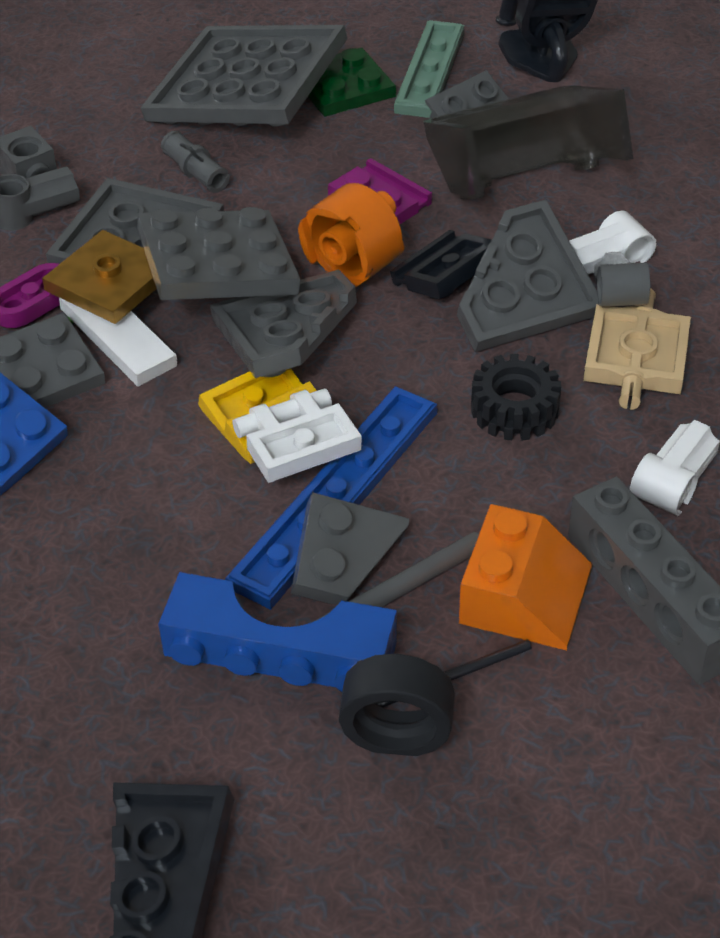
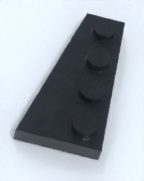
M113 782V802L116 806V826H112L115 881L111 882L110 905L114 911L113 935L109 938H202L234 803V797L229 786Z

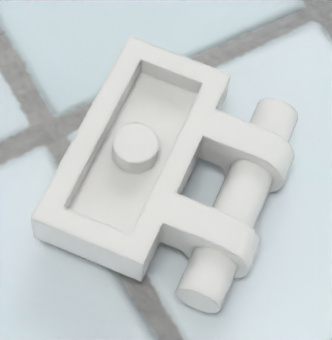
M325 388L309 393L307 390L293 393L290 395V400L270 407L266 404L252 407L249 409V414L232 420L237 437L242 438L246 436L247 450L268 483L361 450V434L340 404L332 405L330 394Z

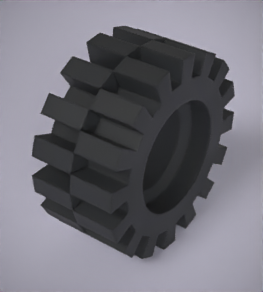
M510 354V361H505L502 355L494 357V365L488 360L482 363L481 371L477 369L474 373L471 393V414L473 418H477V425L481 429L488 426V434L494 437L497 436L499 431L504 432V440L511 441L513 434H520L521 441L530 440L531 431L539 437L545 434V427L551 429L555 425V418L558 419L561 381H558L559 375L556 370L549 371L550 364L542 361L535 365L536 357L527 355L525 361L519 360V354ZM521 393L531 398L523 401H513L505 399L500 395Z

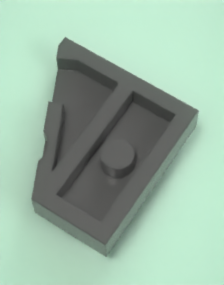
M312 492L306 506L291 594L336 605L341 600L348 601L364 579L379 564L388 550L403 535L409 525V518Z

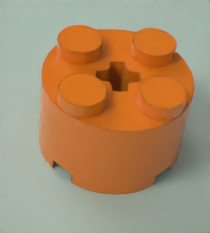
M348 183L343 185L306 212V217L300 220L298 233L305 256L311 264L318 261L327 272L339 269L356 288L395 260L405 249L401 228L395 215V201L387 192H376L363 184Z

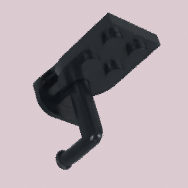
M502 0L499 16L496 17L495 21L504 26L517 24L519 30L505 31L500 36L498 45L507 62L545 81H561L578 56L570 40L578 35L588 24L598 0Z

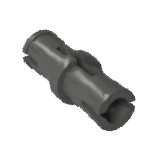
M171 131L164 136L161 142L162 152L179 164V169L189 178L195 177L212 193H218L228 185L230 180L228 170L211 159V154L206 148L201 145H194L179 131Z

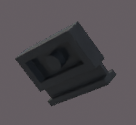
M448 230L390 270L392 282L396 286L406 284L408 291L426 295L432 299L445 298L451 295L458 286L475 276L476 269L492 239L466 233L456 237L454 230Z

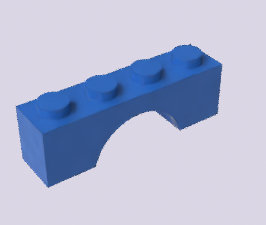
M179 572L158 623L164 656L172 657L183 665L194 666L199 663L226 667L229 671L242 676L260 673L281 677L285 682L296 686L314 683L336 687L341 692L343 691L347 671L358 661L374 655L394 654L397 643V610L341 600L330 613L312 623L293 627L274 626L263 623L244 611L236 599L233 581Z

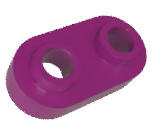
M58 263L38 265L0 287V326L5 328L24 326L60 305L59 297L44 290L42 280L46 274L59 265Z

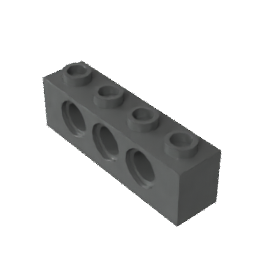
M617 476L572 497L568 537L698 685L720 675V586Z

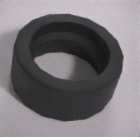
M398 653L374 655L358 661L347 671L338 721L344 735L357 746L370 752L421 756L436 751L448 741L453 724L455 690L448 675L438 666L422 658ZM379 701H398L412 704L420 709L416 711H395L384 709L373 703Z

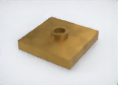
M101 230L42 278L45 291L114 324L157 289L144 248L105 230Z

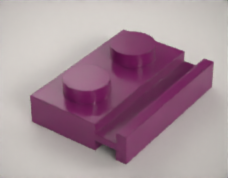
M371 158L366 160L364 168L357 166L328 184V196L348 183H359L368 186L376 192H387L395 201V215L399 225L419 213V209L422 207H428L432 204V192Z

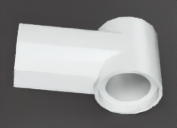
M623 210L609 215L603 221L599 230L569 240L587 274L594 272V265L604 258L605 253L622 252L629 262L635 263L640 261L644 263L651 258L656 248V239L628 212Z
M693 420L690 424H680L657 455L647 453L643 457L632 478L630 491L637 498L679 516L682 511L678 510L682 503L688 505L696 489L698 478L718 452L720 441L712 434L710 426Z

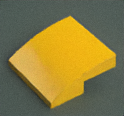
M291 368L286 369L283 374L276 377L255 378L249 371L200 394L198 405L240 455L252 464L255 461L247 450L246 436L242 438L237 437L232 420L249 414V409L261 404H266L270 407L290 400V395L302 390L312 393L317 390L310 381L302 384Z

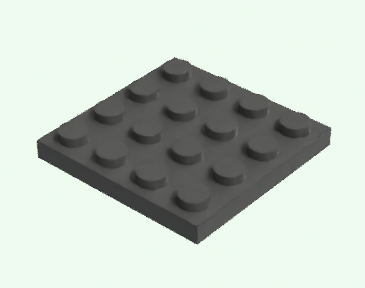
M206 26L141 106L145 122H164L166 124L194 122L199 125L232 123L236 126H242L250 123L282 126L289 124L348 39L345 26Z

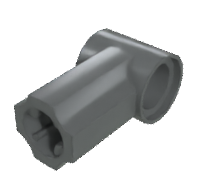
M65 166L29 178L18 174L1 175L0 229L7 231L23 229L33 221L34 216L79 201V188L70 169Z
M622 252L605 253L604 258L594 265V281L597 284L600 307L646 305L649 303L650 274L647 262L631 263Z

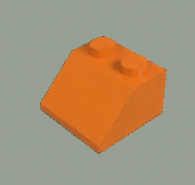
M490 504L461 581L459 624L522 640L528 639L530 642L567 651L592 569V563L544 516Z

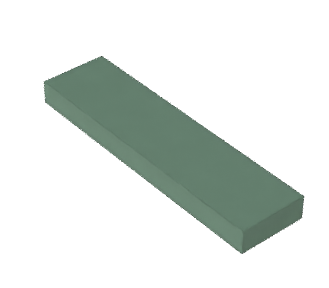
M432 20L427 21L395 100V114L430 118L432 111L425 103V100L444 90L464 36V25Z

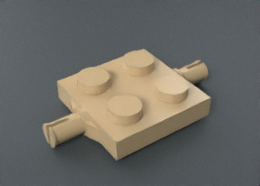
M651 288L649 303L646 305L600 307L596 304L583 381L622 386L619 404L624 409H627L629 396H632L630 410L639 407L642 389L681 394L691 317L667 314L653 309L656 293Z

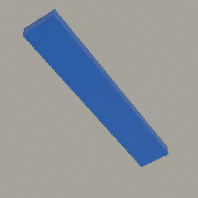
M395 386L357 429L362 436L361 450L329 461L228 574L225 580L233 581L234 592L271 610L293 584L306 506L312 492L360 505L437 414V404Z

